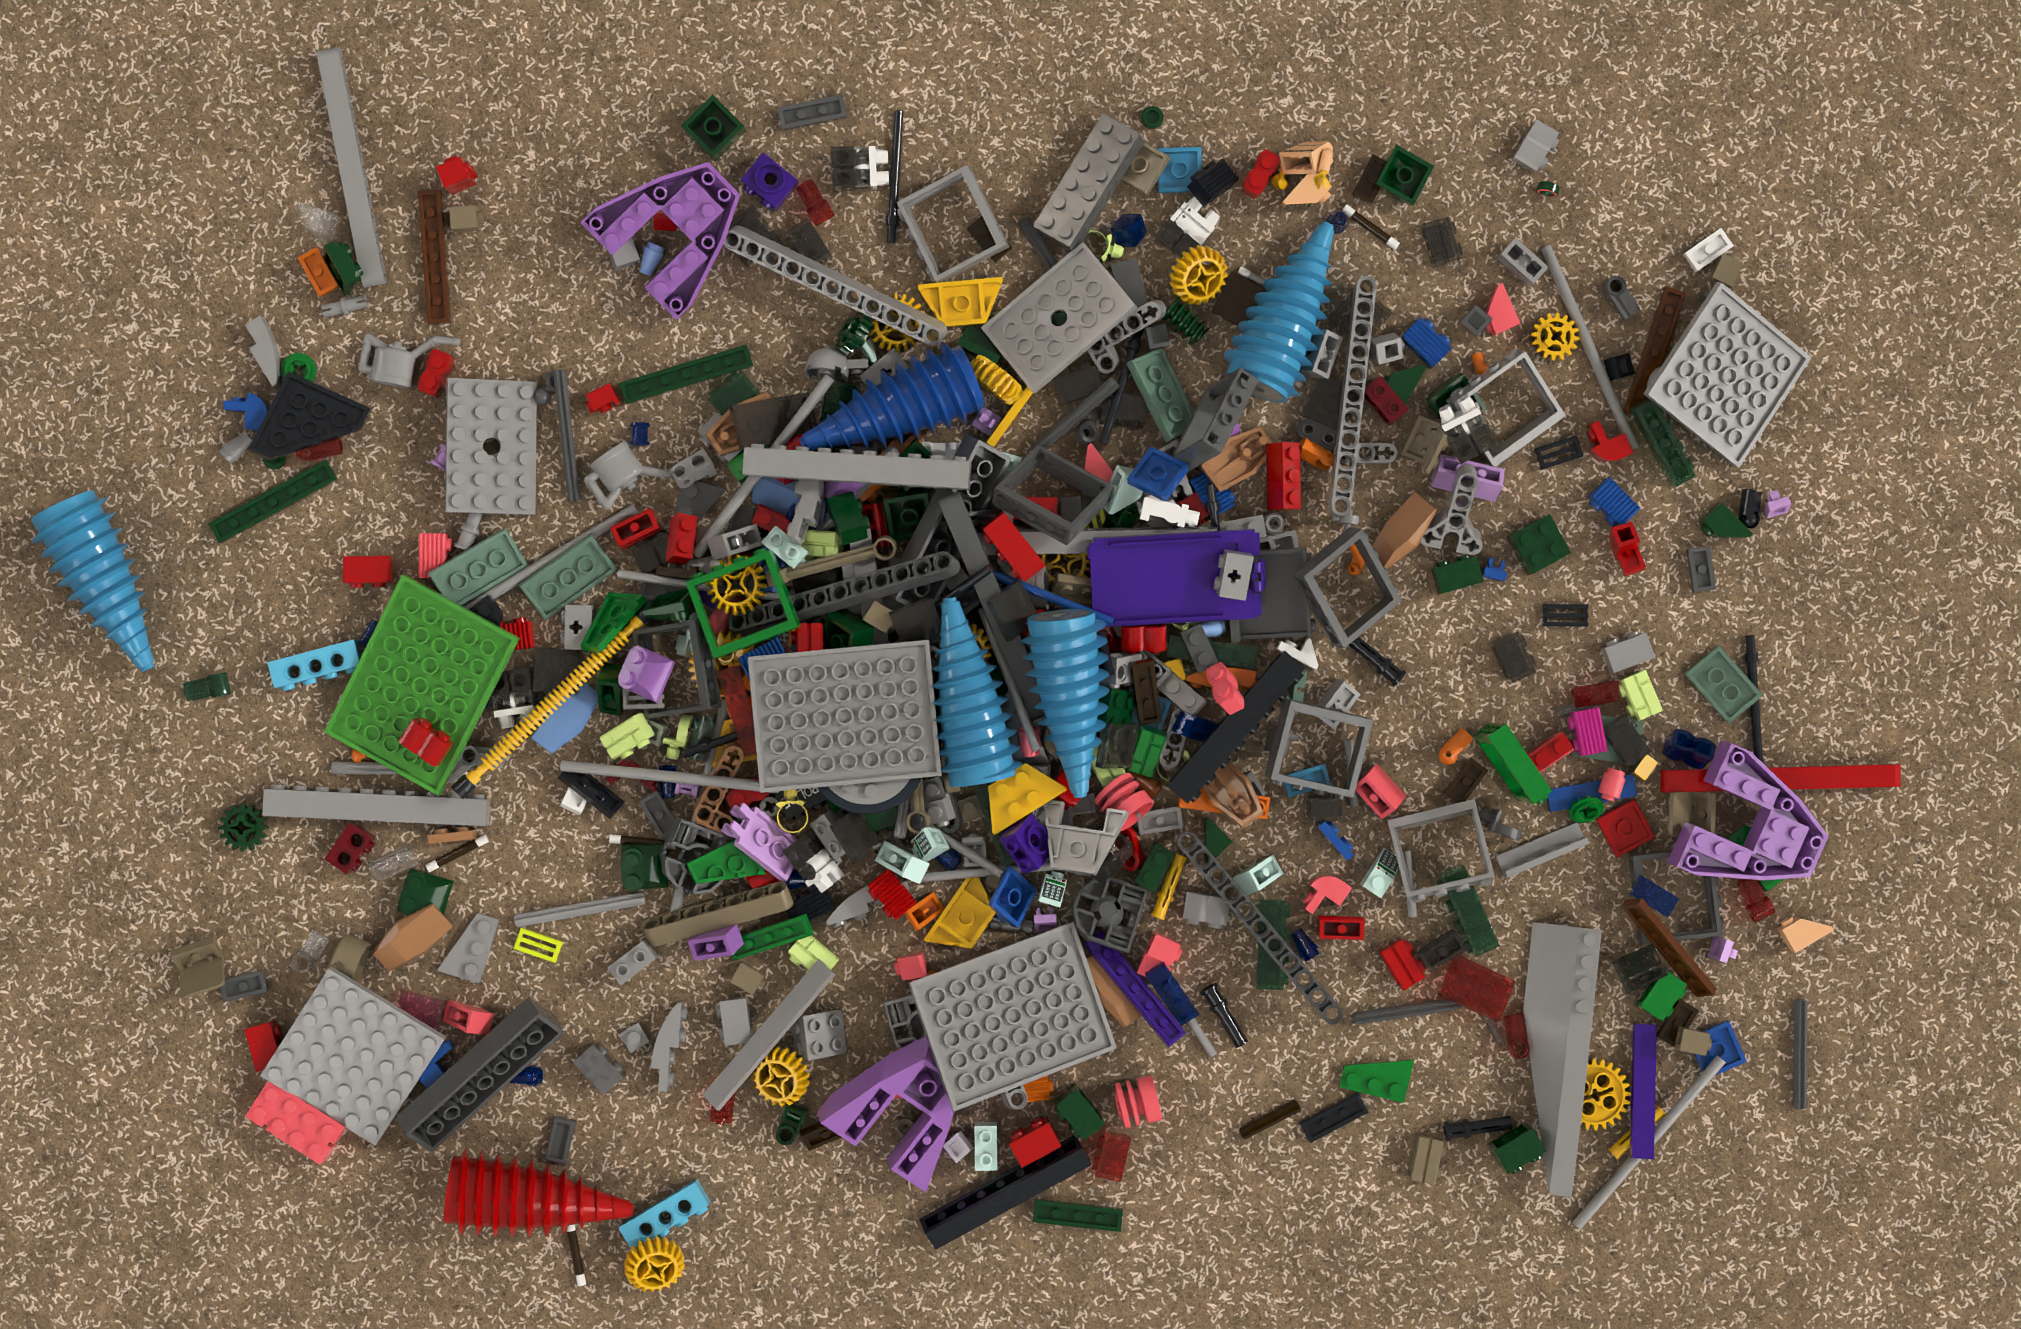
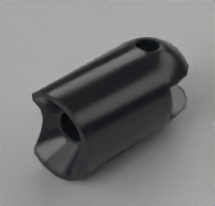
M1742 489L1738 519L1747 528L1752 529L1760 521L1762 492H1756L1753 489Z

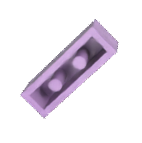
M1440 454L1438 465L1433 470L1431 487L1451 491L1457 469L1461 465L1469 464L1477 472L1478 484L1474 497L1492 502L1496 501L1503 488L1505 469ZM1464 476L1462 479H1463V480H1469V479H1471L1472 477H1471V476Z

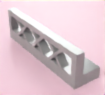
M1574 822L1497 854L1495 858L1502 875L1508 878L1590 843L1588 838L1583 836L1578 822Z

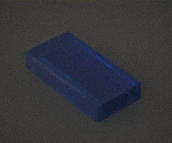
M1641 875L1629 893L1635 899L1643 898L1650 908L1669 918L1679 901L1678 897Z

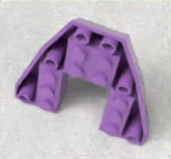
M709 162L661 176L596 207L580 223L613 255L661 209L691 241L646 284L645 289L677 320L693 304L723 246L740 194Z
M1721 740L1703 781L1760 806L1757 816L1743 846L1685 822L1667 863L1701 876L1753 880L1811 877L1829 837L1800 798L1752 752L1733 743Z
M924 1036L887 1055L832 1093L817 1111L822 1125L856 1146L897 1094L922 1110V1115L892 1151L887 1160L891 1170L926 1192L955 1111L951 1110L927 1037Z

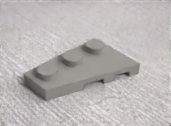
M477 913L437 971L481 983L500 919Z

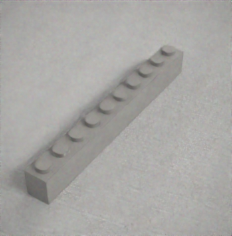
M751 444V447H744L742 474L745 476L970 490L971 462L966 461V457L954 456L953 460H944V456L930 455V459L921 458V454H908V457H899V453L885 452V456H876L875 451H863L861 455L854 454V450L840 449V453H831L829 448H818V452L809 451V447L796 446L795 450H786L787 446L773 445V449H766L763 444Z
M271 784V788L264 789L262 816L488 826L490 818V799H485V794H471V798L462 799L457 793H449V797L437 796L432 792H427L426 796L418 795V791H404V795L396 794V790H382V794L373 793L374 789H360V793L351 792V788L338 787L337 792L329 791V787L315 786V790H307V786L293 785V789H285V785Z

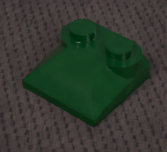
M1396 144L1375 185L1395 196L1399 202L1413 206L1434 165Z
M341 241L331 242L324 245V259L344 296L350 294L353 285L362 281L363 271L358 263L354 264L350 256L353 254L347 243L343 244Z
M1459 373L1446 380L1433 390L1426 399L1429 408L1435 412L1440 421L1439 409L1448 405L1446 400L1451 397V393L1469 384L1468 379L1463 373ZM1477 392L1470 396L1474 403L1477 402L1482 412L1487 410Z
M688 588L657 595L642 611L646 617L661 620L671 619V621H676L678 624L688 621L690 619L689 616L696 612Z
M664 843L622 844L621 875L623 889L638 891L639 889L668 888V879L662 873L660 852Z
M411 868L402 888L397 911L404 915H410L433 903L444 915L454 881Z

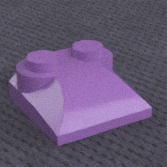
M637 645L628 652L618 676L619 685L624 689L658 703L675 665V661Z

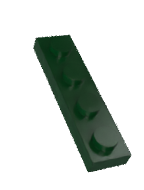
M1035 1199L1032 1222L1121 1232L1123 1208Z

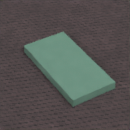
M1162 347L1127 362L1126 364L1165 443L1182 436L1194 411Z
M503 528L427 573L441 595L459 605H463L526 568L528 564L507 529Z
M590 533L522 581L519 587L546 621L563 609L565 605L576 600L618 569L592 533Z

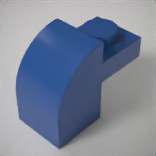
M247 393L246 402L245 398L231 397V401L224 400L223 407L224 410L231 412H246L244 429L258 431L270 408L264 399Z
M450 1039L441 1044L419 1078L426 1088L430 1087L447 1071L439 1062V1059L455 1046Z

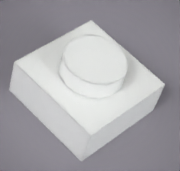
M568 787L560 806L580 815L587 801Z
M961 1131L943 1145L944 1149L956 1163L974 1149Z

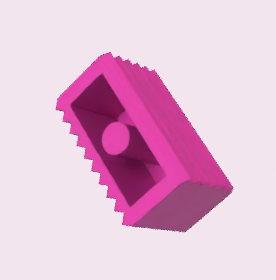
M1599 707L1569 712L1570 717L1567 718L1569 730H1573L1574 739L1571 740V743L1575 749L1574 752H1577L1578 756H1585L1608 751Z

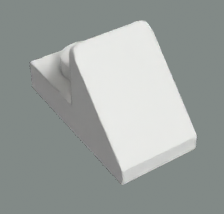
M1308 636L1300 650H1297V644L1287 639L1285 643L1279 641L1276 650L1280 652L1286 651L1295 660L1313 670H1317L1318 662L1312 641L1308 639Z

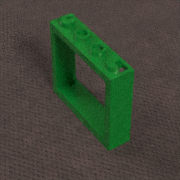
M766 548L754 551V556L745 559V556L733 559V564L725 567L724 564L717 565L711 568V573L705 575L703 572L690 576V581L685 582L714 659L801 627L773 551H766ZM766 560L788 621L719 647L696 586Z
M1490 723L1473 734V737L1517 801L1540 805L1549 798L1548 794L1553 791L1507 724Z

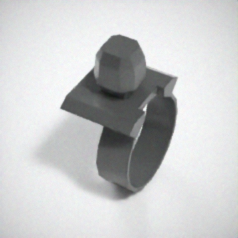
M1480 809V821L1486 824L1490 822L1489 830L1519 841L1522 831L1498 822L1502 810L1496 809L1494 814H1491L1489 810Z

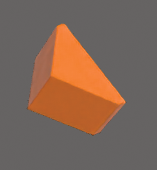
M932 892L918 901L904 914L914 929L918 931L941 914L945 908L935 893Z

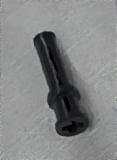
M1360 637L1349 644L1352 649L1377 669V674H1382L1392 682L1391 685L1393 687L1407 673L1405 670L1401 671L1392 663V659H1385Z
M1217 982L1212 983L1202 989L1200 994L1209 1003L1210 1011L1215 1013L1221 1021L1235 1048L1241 1047L1248 1040L1227 1007L1228 1001L1219 992Z
M1508 1115L1477 1121L1462 1119L1461 1122L1454 1123L1445 1121L1443 1122L1444 1137L1448 1142L1454 1138L1464 1137L1469 1139L1474 1134L1512 1130L1511 1117Z

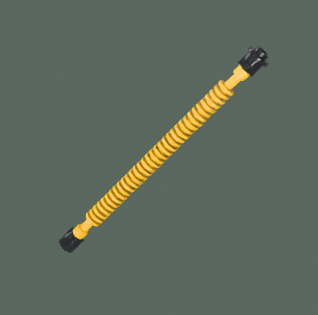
M652 599L649 602L646 601L629 620L630 623L614 637L601 653L596 652L597 654L595 655L592 652L590 655L593 658H586L589 661L588 663L582 661L584 667L579 664L577 667L580 670L578 671L575 668L573 671L576 674L574 675L571 672L569 675L572 678L570 679L568 676L565 678L568 681L567 683L563 680L561 681L563 687L558 684L556 687L559 690L557 691L554 688L552 691L555 694L553 695L550 692L548 695L551 698L549 699L547 696L544 698L546 703L542 700L540 701L542 707L537 704L535 707L538 710L536 711L533 708L531 711L534 714L532 715L529 712L527 715L530 718L528 719L526 716L523 718L525 723L520 720L518 723L521 726L519 727L516 724L514 727L517 730L515 731L512 728L510 731L513 734L511 735L509 732L506 734L508 739L506 737L501 738L504 743L499 740L497 743L500 746L498 747L495 744L493 747L496 750L494 751L491 748L489 750L491 755L486 753L487 759L482 756L480 759L483 763L475 770H471L467 775L461 776L451 788L462 799L475 789V785L481 780L480 777L489 768L492 771L495 770L492 766L493 764L498 767L497 761L502 763L503 759L501 757L506 759L508 756L505 753L507 752L509 755L512 753L509 750L510 748L513 751L516 750L514 744L519 747L520 743L518 741L523 743L525 740L522 737L524 736L527 739L529 736L526 733L528 732L530 735L533 733L530 730L531 728L534 731L537 730L535 724L540 727L541 723L539 721L541 720L544 723L546 720L543 717L545 716L548 719L550 716L547 713L549 712L551 715L554 713L551 710L552 708L555 711L558 710L556 704L561 707L562 703L560 701L562 700L565 703L567 700L564 697L566 696L569 699L571 696L568 693L570 692L572 695L575 693L572 690L573 688L576 691L579 690L576 686L577 684L582 687L581 681L583 680L586 683L588 680L585 677L587 676L590 679L592 676L589 673L591 672L593 675L596 673L593 670L594 668L597 671L600 670L597 665L600 664L603 667L602 661L604 660L607 663L606 657L608 656L611 659L613 656L610 653L612 652L614 655L617 653L614 650L615 648L618 651L621 650L618 645L621 644L624 647L623 641L625 640L628 643L627 637L635 629L639 630L644 624L647 625L653 619L644 616L642 613Z

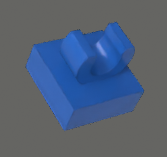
M1489 558L1487 561L1488 567H1483L1481 570L1482 576L1500 582L1505 581L1507 572L1501 571L1505 567V561L1502 560L1500 566L1495 568L1493 566L1494 558Z

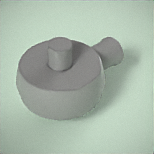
M1350 510L1343 517L1336 518L1332 516V521L1346 524L1345 529H1348L1351 525L1359 524V516L1352 515L1353 510Z

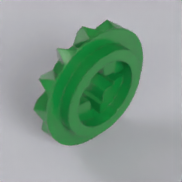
M294 353L284 359L281 365L283 380L288 372L293 374L296 372L294 363L299 367H305L302 371L304 379L311 382L316 379L317 368L314 360L308 355Z
M1586 795L1585 798L1578 797V801L1571 802V807L1568 808L1569 816L1574 822H1591L1603 813L1604 804L1596 795L1592 797Z

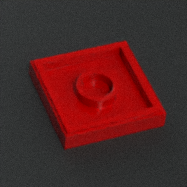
M1635 798L1595 819L1615 858L1656 838Z

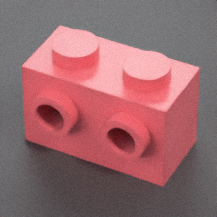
M1375 764L1358 779L1355 791L1381 819L1396 810L1406 798L1403 791L1378 764Z

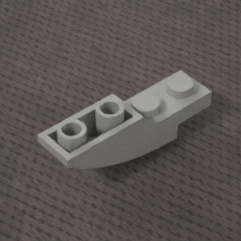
M797 480L795 483L794 493L800 499V502H797L794 518L787 527V537L793 544L801 546L808 527H818L824 503V481Z
M1145 650L1138 652L1142 654V660L1153 659L1157 689L1189 717L1193 718L1207 703L1206 700L1152 653Z
M901 881L902 884L906 887V889L909 890L910 887L908 881ZM866 885L851 894L833 911L826 921L827 926L833 924L834 928L846 924V919L854 917L855 921L867 917L866 913L870 912L869 902H872L873 905L882 902L879 899L875 901L867 892L870 888Z
M679 1001L670 1011L662 1024L654 1045L651 1068L659 1069L658 1091L667 1092L669 1086H673L674 1073H671L670 1069L671 1064L675 1063L676 1051L672 1050V1047L679 1048L681 1042H685L686 1029H682V1021L687 1019V1007H684V1001Z

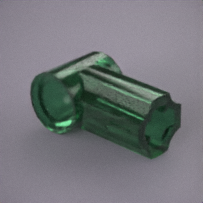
M227 672L184 682L183 691L187 701L231 694Z

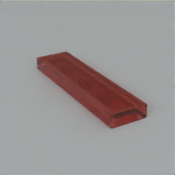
M739 665L717 671L719 681L744 756L757 753L753 710Z

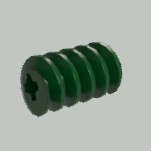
M1178 297L1167 308L1163 320L1166 321L1171 318L1169 326L1172 327L1177 324L1175 332L1184 331L1182 338L1190 337L1188 344L1192 345L1197 343L1211 327L1204 329L1205 321L1197 323L1199 315L1191 317L1193 309L1185 311L1187 303L1184 302L1179 305L1180 297Z

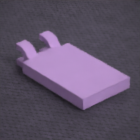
M741 803L739 807L734 805L730 813L742 819L740 825L736 821H732L730 825L725 823L721 832L736 838L734 845L781 882L787 881L804 844L789 832L784 831L778 823L758 807L750 809L745 803Z

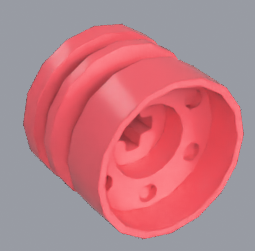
M1130 772L1120 775L1107 784L1094 801L1098 807H1102L1101 810L1104 814L1107 813V808L1129 812L1120 831H1124L1138 822L1154 805V801L1145 790L1136 792L1140 785L1137 781H1133L1134 777ZM1136 813H1141V817L1139 819H1137Z
M1151 1074L1138 1077L1137 1088L1133 1089L1129 1080H1125L1127 1091H1122L1120 1082L1115 1083V1102L1119 1118L1124 1123L1125 1129L1131 1128L1130 1117H1134L1136 1126H1140V1115L1143 1114L1148 1124L1162 1120L1160 1105Z

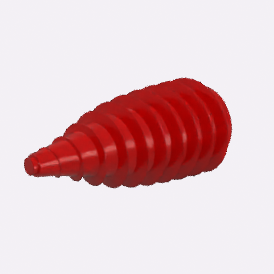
M465 1147L460 1156L453 1155L445 1195L443 1223L457 1224L460 1235L464 1233L468 1226H474L478 1237L484 1227H491L495 1238L501 1228H509L511 1238H513L518 1228H526L530 1238L535 1228L543 1227L545 1235L548 1237L552 1227L561 1226L563 1234H565L569 1225L579 1224L580 1228L583 1229L584 1224L597 1221L600 1223L603 1220L627 1219L628 1216L632 1217L634 1203H630V1200L613 1196L612 1193L607 1194L597 1190V1185L591 1188L582 1184L581 1176L576 1182L568 1179L565 1168L557 1176L551 1173L549 1162L543 1171L535 1169L533 1158L524 1167L518 1165L516 1155L509 1164L502 1162L499 1152L493 1161L486 1160L483 1149L477 1158H471L468 1156Z

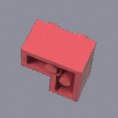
M1153 931L1136 972L1161 984L1163 979L1167 980L1172 968L1169 965L1172 966L1174 961L1178 962L1181 956L1180 943Z

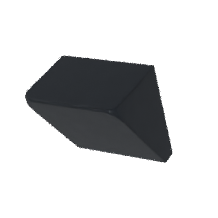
M1629 353L1604 360L1610 381L1635 374Z

